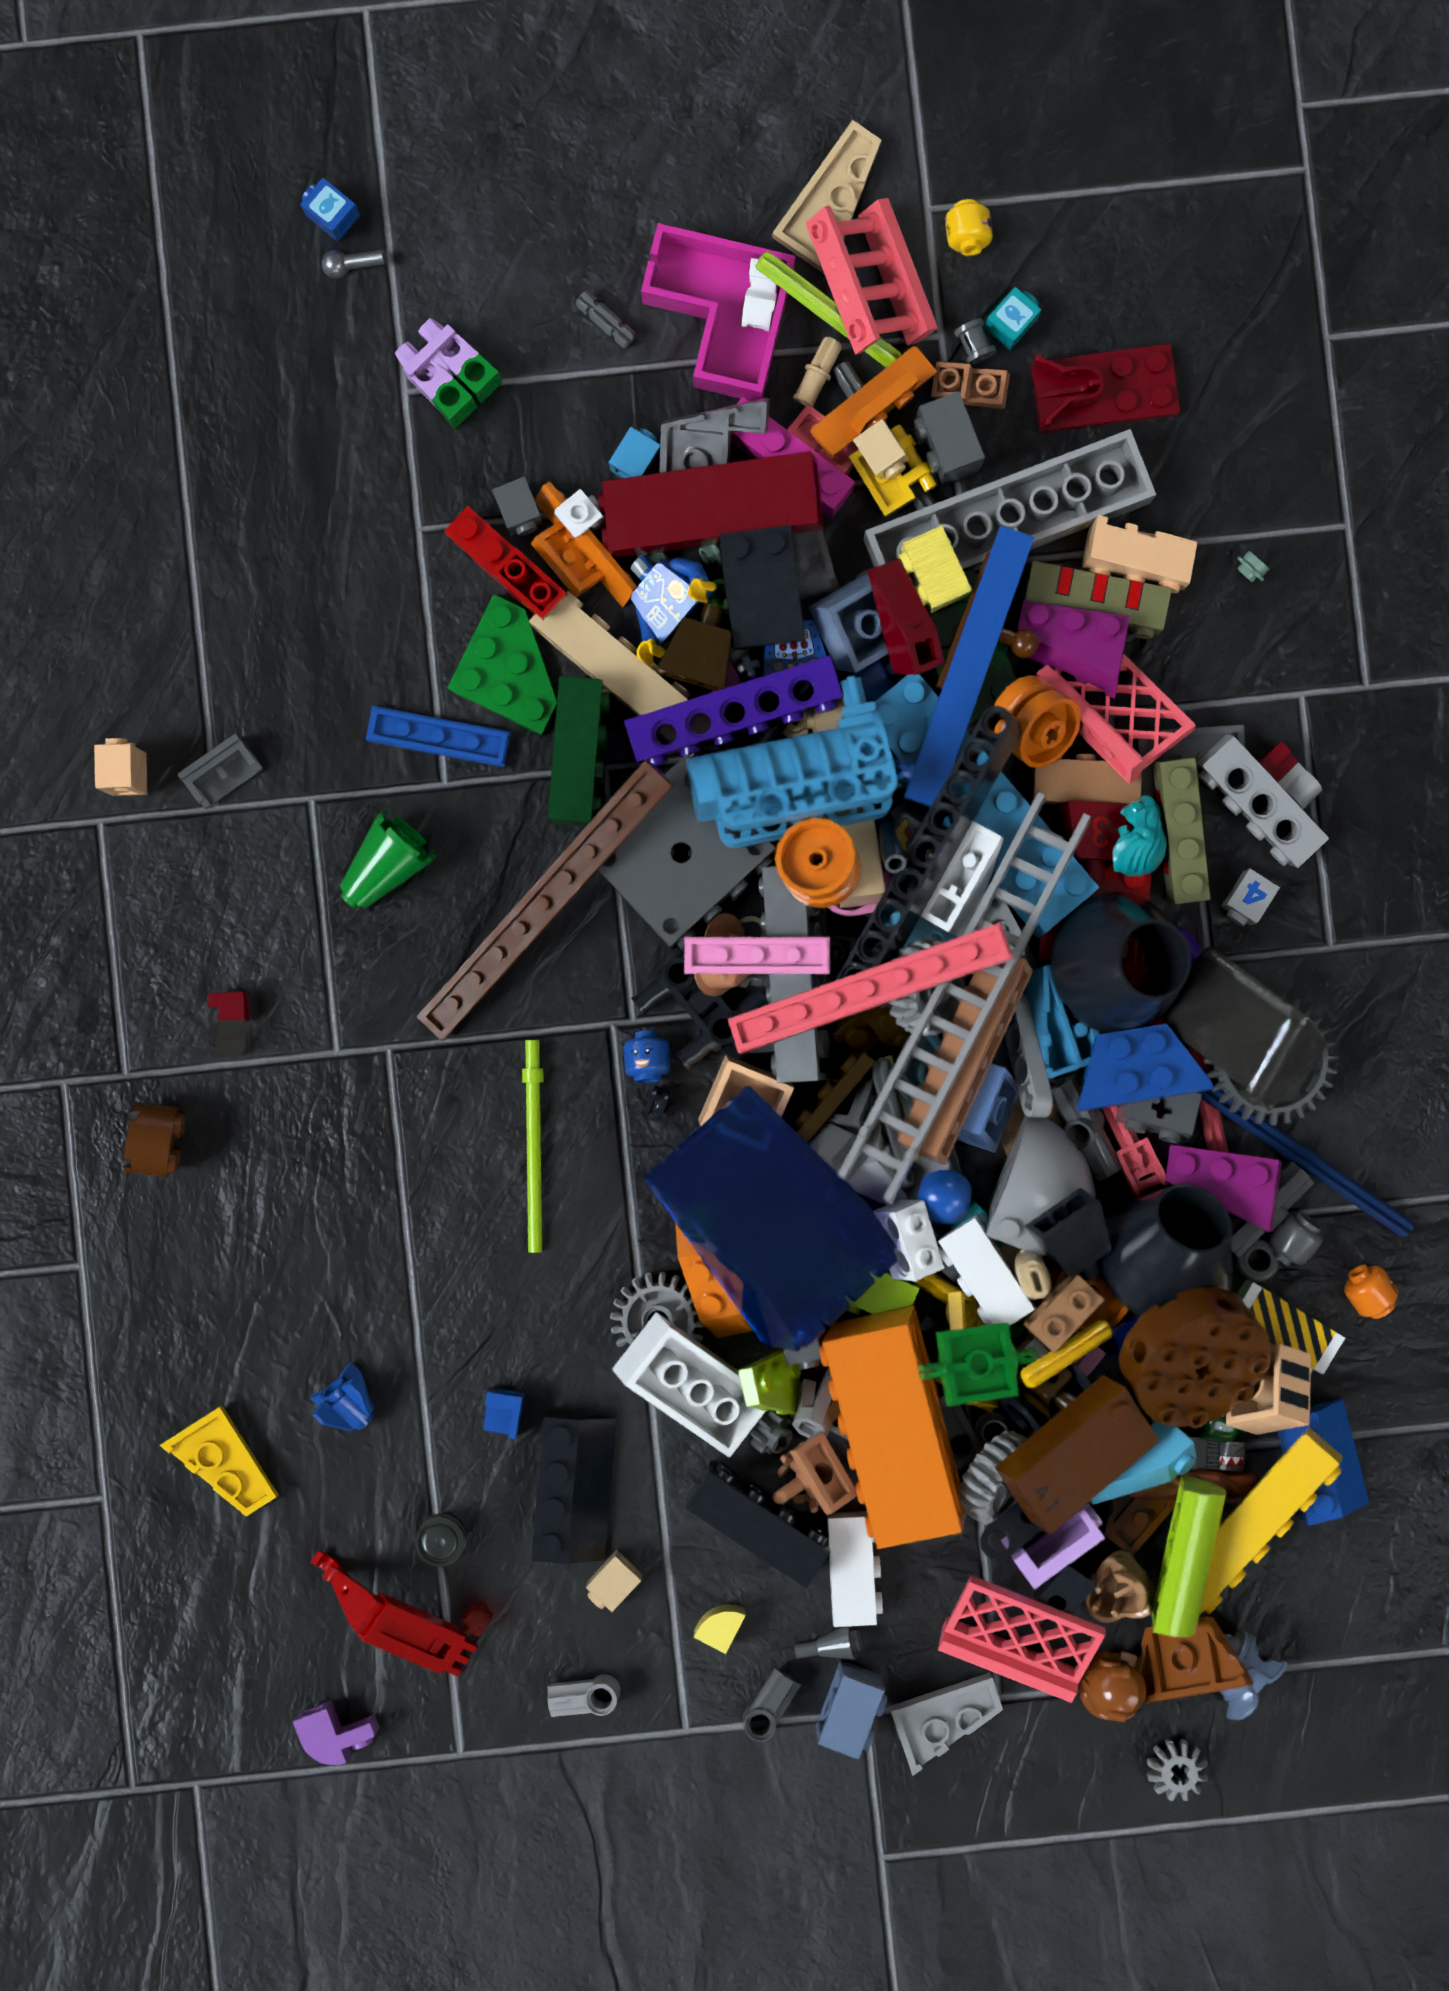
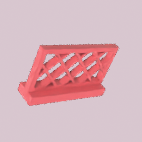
M1123 654L1120 671H1125L1132 677V685H1118L1116 693L1131 694V708L1110 706V697L1107 695L1105 706L1090 705L1085 700V691H1105L1090 683L1084 685L1080 682L1066 681L1060 675L1063 672L1058 668L1052 670L1047 664L1037 672L1036 676L1041 677L1057 691L1064 693L1074 700L1079 706L1081 713L1078 734L1129 785L1140 777L1143 769L1195 730L1196 725L1125 654ZM1136 694L1151 695L1156 700V709L1135 708ZM1109 715L1130 716L1129 730L1114 729L1108 723ZM1134 716L1155 718V730H1133ZM1160 718L1175 719L1182 727L1175 733L1159 732ZM1133 739L1154 740L1153 750L1142 757L1132 747Z
M971 1575L950 1617L947 1616L942 1626L938 1650L1072 1703L1077 1694L1078 1683L1105 1637L1106 1628ZM976 1590L988 1595L991 1601L976 1605L971 1595ZM1016 1606L1023 1609L1025 1614L1009 1618L1004 1608ZM996 1610L1001 1620L986 1624L981 1614ZM973 1616L978 1626L973 1627L958 1620ZM1052 1620L1057 1623L1058 1628L1043 1631L1038 1621ZM1030 1623L1035 1633L1019 1637L1015 1627ZM1007 1629L1012 1639H1003L993 1635L992 1632ZM1082 1632L1093 1638L1089 1642L1076 1644L1072 1634ZM1064 1637L1068 1647L1053 1650L1048 1640ZM1040 1642L1045 1652L1039 1653L1025 1646ZM1074 1656L1078 1665L1074 1667L1058 1659Z

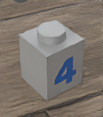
M1247 869L1242 872L1221 907L1228 911L1226 917L1240 926L1244 927L1246 923L1249 925L1257 924L1280 887L1252 869Z

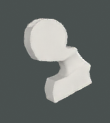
M751 258L749 271L751 287L747 289L745 295L742 327H754L769 332L775 304L777 303V289L779 286L759 272L755 267L758 259Z

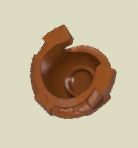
M1119 1649V1652L1102 1651L1092 1658L1078 1684V1694H1080L1082 1703L1092 1715L1100 1719L1125 1722L1127 1719L1135 1716V1712L1142 1707L1146 1698L1147 1687L1142 1674L1135 1669L1139 1658L1137 1655L1127 1650Z

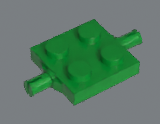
M1006 1322L936 1332L939 1350L938 1362L920 1364L918 1371L932 1370V1372L920 1373L919 1377L921 1380L940 1377L944 1385L946 1406L1018 1396L1016 1380L1018 1365L1033 1363L1038 1357L1024 1358V1356L1037 1354L1034 1348L1015 1350L1010 1339L1009 1325Z

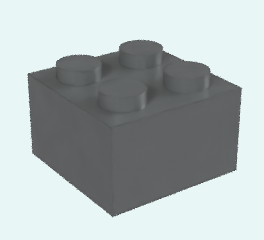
M955 392L919 406L916 419H914L915 427L911 429V433L917 443V448L923 447L927 457V460L924 462L929 463L932 470L931 475L936 480L938 488L940 489L977 475L985 457L960 392Z

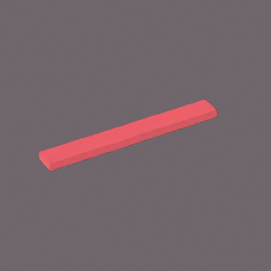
M1001 923L729 1018L728 1022L738 1053L743 1054L1013 959L1003 926Z

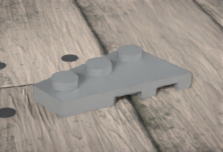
M991 1672L889 1706L912 1776L923 1769L922 1765L936 1755L940 1757L948 1751V1746L963 1735H970L1003 1710Z

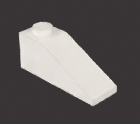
M973 821L922 912L921 917L957 937L963 936L985 895L1004 838Z

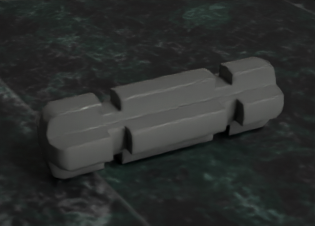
M586 290L576 300L577 308L585 315L590 314V319L610 337L613 335L614 341L622 348H627L636 337L635 331L627 324L623 325L622 319L602 302L598 303L597 297L590 291Z

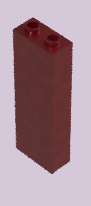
M811 451L602 481L603 493H599L598 496L600 511L602 514H605L606 527L602 528L603 545L616 558L720 544V534L788 525H791L794 534L824 530L818 462Z

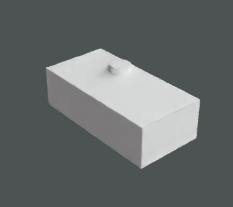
M657 1312L612 1368L625 1386L729 1458L765 1413L764 1410L746 1406L737 1369Z

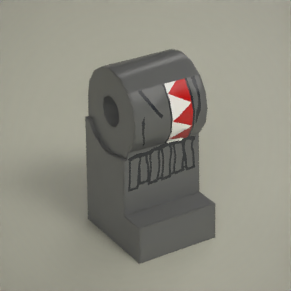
M1183 1432L1195 1445L1197 1459H1195V1464L1191 1469L1244 1471L1247 1441L1234 1439L1231 1442L1217 1443L1202 1440L1194 1433Z

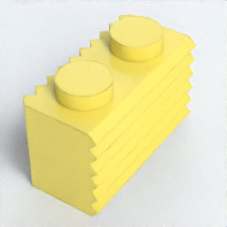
M942 525L902 543V554L898 555V559L901 560L907 574L912 573L917 584L915 589L924 606L927 605L930 613L970 595L972 591L971 586Z

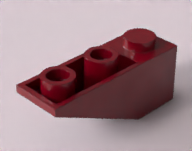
M895 559L868 569L893 673L917 675L945 664L937 629L901 560Z

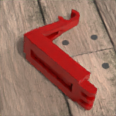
M318 1550L310 1561L314 1566L320 1567L326 1572L322 1578L332 1584L349 1624L363 1642L441 1674L445 1671L457 1677L462 1672V1668L455 1664V1662L458 1661L467 1665L471 1659L463 1650L475 1653L479 1646L466 1638L456 1625L380 1591L375 1595L349 1576L341 1564L331 1555Z

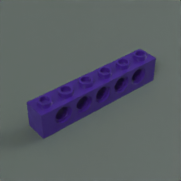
M829 655L643 714L624 722L636 761L642 764L644 761L650 760L657 766L668 762L667 755L680 752L681 757H684L686 754L692 755L702 751L700 745L714 741L715 746L724 745L736 740L734 734L748 730L749 735L762 733L770 729L769 723L782 719L784 725L804 719L803 712L817 709L818 714L838 708L837 702L844 699L831 656ZM802 682L810 683L814 688L813 696L807 701H799L794 697L795 687ZM774 693L779 697V706L775 711L764 712L761 710L760 700L765 694ZM733 704H740L745 709V716L738 723H730L726 718V711ZM699 715H707L711 721L709 730L704 734H696L692 729V722ZM664 726H673L677 733L675 741L669 745L661 744L658 738L659 731Z

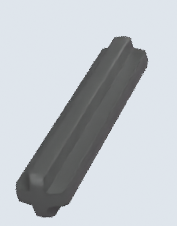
M889 1058L875 1060L876 1062L870 1068L878 1097L893 1070ZM894 1088L883 1112L902 1121L905 1113L899 1091ZM886 1125L894 1158L903 1162L907 1150L897 1141L899 1138L898 1130Z

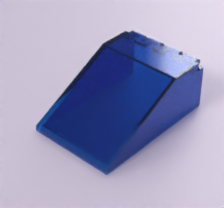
M745 1086L643 1177L760 1341L765 1345L796 1352L802 1346L808 1348L825 1331V1327L820 1320L826 1325L831 1326L851 1306L845 1296L851 1301L856 1302L875 1284V1279L870 1272L875 1277L881 1278L898 1262L897 1255L893 1251L897 1247L869 1205L750 1086Z

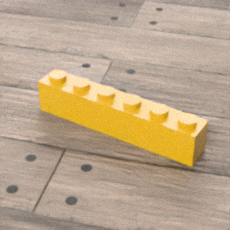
M1310 1427L1306 1429L1220 1523L1200 1614L1204 1610L1210 1614L1223 1600L1219 1594L1227 1585L1232 1589L1235 1588L1247 1573L1243 1568L1249 1561L1253 1560L1255 1563H1258L1269 1551L1270 1547L1266 1543L1274 1534L1281 1538L1294 1523L1290 1517L1298 1509L1305 1512L1317 1499L1318 1496L1314 1491L1322 1483L1329 1486L1342 1472L1338 1465L1343 1456Z

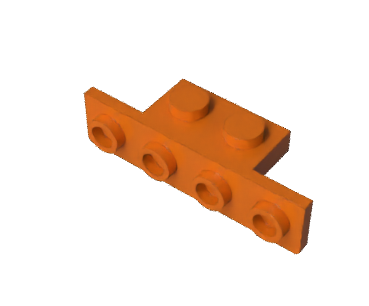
M913 346L814 425L810 433L829 456L833 458L848 446L854 438L881 419L886 421L888 419L887 413L893 408L897 407L900 410L908 404L915 396L913 392L932 378L938 371L916 346Z
M547 482L542 486L534 501L554 525L537 535L531 545L575 597L601 581L621 607H625L631 600V594L637 588L633 578L620 567L611 553L608 552V549L604 548V545L601 544L590 529L579 538L572 536L554 512L567 499L551 482Z

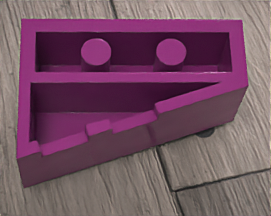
M1023 600L1017 632L1023 629L1031 630L1039 639L1038 651L1029 659L1044 666L1048 664L1052 670L1058 668L1075 676L1076 681L1084 685L1090 683L1104 690L1105 695L1115 699L1126 644L1129 616Z
M1170 1145L1166 1181L1174 1185L1191 1184L1204 1188L1215 1195L1228 1212L1268 1232H1273L1282 1161Z

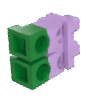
M429 318L418 331L428 344L418 351L408 341L396 350L395 355L403 366L402 369L408 380L417 387L439 410L449 424L456 429L477 408L473 397L481 404L503 382L499 372L463 338L456 334L448 324L443 327L432 318ZM453 377H455L470 392V394Z

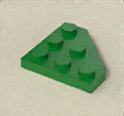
M493 594L447 689L543 736L557 708V700L525 609Z

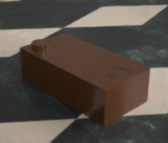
M1102 1375L1000 1462L995 1469L1028 1519L1052 1535L1159 1440L1127 1389Z

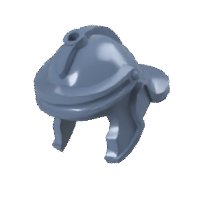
M1237 1630L1233 1636L1230 1634L1224 1635L1252 1678L1254 1686L1220 1691L1224 1695L1223 1698L1229 1701L1226 1717L1232 1720H1242L1248 1717L1258 1705L1259 1699L1257 1694L1266 1683L1271 1684L1284 1673L1288 1665L1283 1660L1279 1662L1272 1659L1262 1661L1258 1656L1259 1646L1256 1644V1636L1248 1634L1246 1631Z

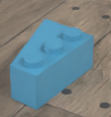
M1051 964L1033 970L1025 988V995L1029 1001L1047 1077L1050 1079L1089 1065L1093 1041L1099 1035V1032L1083 1025L1074 1018L1073 1012L1068 1008L1065 1001L1059 998L1053 983Z

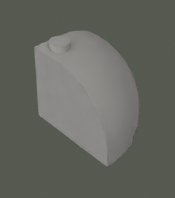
M1024 1117L991 1194L986 1226V1236L1041 1255L1046 1254L1028 1232L1025 1225L1079 1188H1082L1096 1199L1092 1172L1082 1151L1077 1149L1062 1128L1048 1118Z

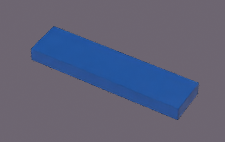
M372 706L366 741L505 768L511 732Z

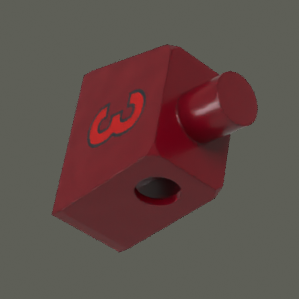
M1067 801L1057 804L1061 837L1066 842L1070 841L1083 814L1091 816V822L1073 857L1077 862H1083V869L1095 883L1105 882V863H1113V847L1120 838L1118 828L1126 825L1127 830H1130L1131 823L1120 813L1129 804Z

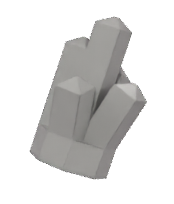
M829 1368L824 1372L816 1394V1381L806 1378L799 1385L797 1412L792 1425L799 1434L807 1438L823 1432L825 1437H827L833 1422L838 1418V1414H841L838 1401H834L829 1406L832 1399L829 1391V1380L832 1379Z

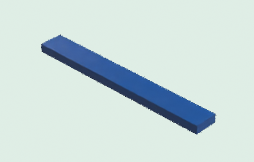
M1002 525L998 529L920 749L915 769L912 772L914 778L909 781L903 798L931 807L954 766L1033 543V536Z

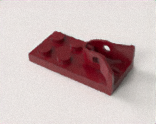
M1171 344L1050 360L1043 358L1042 354H1037L1030 365L1040 434L1175 417L1180 414Z

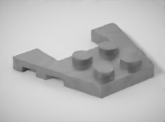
M763 398L665 420L661 424L659 473L730 463L731 430L766 434L769 423L770 399Z

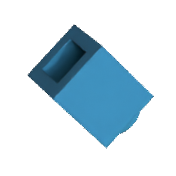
M630 427L608 462L610 471L621 478L649 475L660 457V444L657 443L659 439L646 429L641 428L640 431H637Z

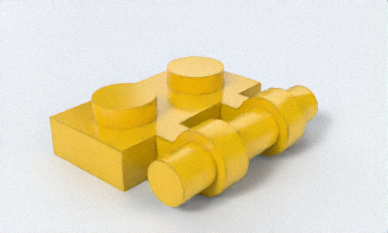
M901 424L892 428L891 431L910 460L907 463L911 471L904 475L900 473L889 480L886 476L880 480L860 450L849 456L886 518L917 499L909 486L919 481L925 492L937 486L931 475L932 470L929 463L923 462L914 447L917 443L912 435L906 434Z

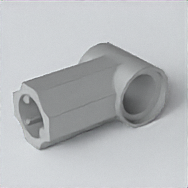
M606 1674L589 1680L548 1684L547 1699L551 1717L593 1713L599 1716L607 1715L614 1710L621 1688L619 1682L614 1677ZM604 1688L610 1692L612 1699L606 1702L600 1701L596 1698L594 1691Z

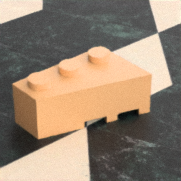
M1098 515L1088 529L1081 566L1082 571L1172 588L1171 593H1178L1179 589L1184 590L1190 584L1197 548L1196 541L1160 531L1155 532V534L1137 531L1138 525L1126 523L1125 529L1107 524L1108 517Z

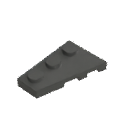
M1244 725L1195 727L1193 732L1155 761L1193 757L1196 758L1197 763L1226 734L1234 736L1245 747ZM1162 729L1159 732L1175 733L1178 729ZM1136 739L1137 752L1142 757L1153 750L1154 740ZM1151 763L1142 770L1141 796L1147 795L1153 798V796H1156L1153 765ZM1196 765V768H1197V777L1199 778L1198 774L1201 773L1202 771H1201V770L1199 769V767Z

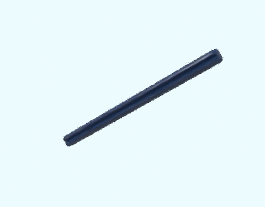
M1210 1090L1198 1093L1202 1094L1201 1099L1397 1235L1407 1237L1414 1228L1415 1223L1410 1218L1276 1125H1270L1267 1119H1264L1262 1124H1256L1255 1113H1252L1248 1120H1243V1108H1240L1236 1113H1231L1229 1110L1233 1101L1219 1102L1220 1097L1224 1094L1223 1090Z

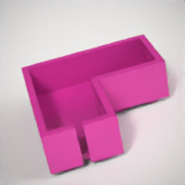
M658 223L650 252L651 261L648 260L641 289L642 304L707 319L693 374L694 388L740 399L743 396L748 401L763 399L788 293L780 287L777 289L778 298L769 332L754 327H742L745 295L747 289L751 287L749 280L751 258L759 259L763 253L768 251L794 270L795 256Z

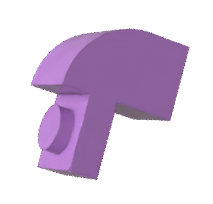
M332 1700L299 1712L293 1720L303 1749L311 1758L326 1765L347 1763L351 1756L349 1746H352L353 1750H357L373 1742L372 1738L376 1736L380 1728L375 1714L342 1727Z

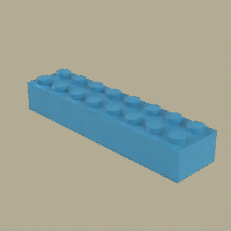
M908 674L875 701L876 711L879 712L884 724L892 759L912 762L914 765L916 764L939 699L919 674ZM967 730L963 737L955 763L959 758L963 748L965 747L968 739L971 736ZM985 752L979 755L977 760L978 766L987 762L989 756ZM1002 772L997 777L974 819L975 823L1004 838L989 880L990 883L1031 807ZM966 783L962 786L960 798H964L970 793L971 783ZM953 814L948 815L943 820L942 826L945 829L950 828L953 824ZM1037 815L1032 826L1039 829L1042 827L1051 831L1039 815ZM1026 836L1016 857L1053 874L1064 852L1030 836ZM1073 856L1033 931L1037 938L1047 933L1099 889V886ZM1010 867L1000 889L1036 905L1047 883ZM1011 906L1022 921L1027 924L1031 915Z

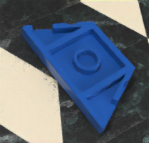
M1167 1024L1099 1034L1094 1038L1090 1052L1091 1058L1089 1065L1086 1067L1083 1079L1084 1085L1080 1099L1077 1101L1076 1110L1077 1112L1199 1093L1210 1091L1214 1087L1212 1081Z

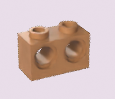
M1076 1274L1072 1277L1065 1275L1035 1306V1310L1030 1312L1021 1323L1047 1348L1055 1353L1104 1299L1079 1275Z

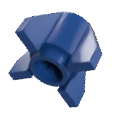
M351 1362L341 1372L340 1378L332 1382L325 1390L314 1393L310 1398L318 1406L312 1416L321 1425L347 1431L361 1430L373 1418L374 1404L370 1401L362 1373Z

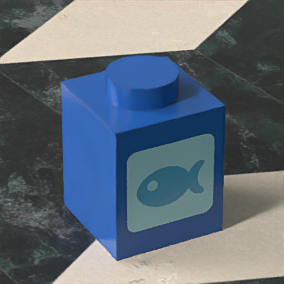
M324 178L317 185H310L303 194L300 205L305 215L337 242L360 217L356 205Z

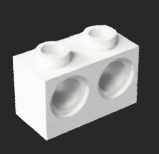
M898 1200L872 1212L892 1279L917 1281L944 1269L924 1200Z

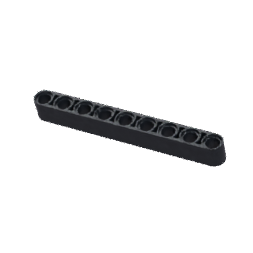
M993 706L982 714L904 855L906 860L905 868L898 873H894L841 969L839 979L898 958L899 949L903 948L964 836L1020 738L1022 726L1019 719L1004 707ZM1002 719H1007L1006 728L1002 732L995 734L996 724ZM984 751H989L987 762L978 766L977 760L979 755ZM966 783H971L970 793L964 798H960L962 786ZM953 814V824L950 828L943 830V820L948 815ZM935 846L936 854L934 858L929 862H925L926 851L930 847ZM917 878V889L913 893L908 894V883L912 879ZM896 910H900L899 921L891 926V914ZM881 941L883 944L882 952L874 958L872 955L873 947L877 942Z

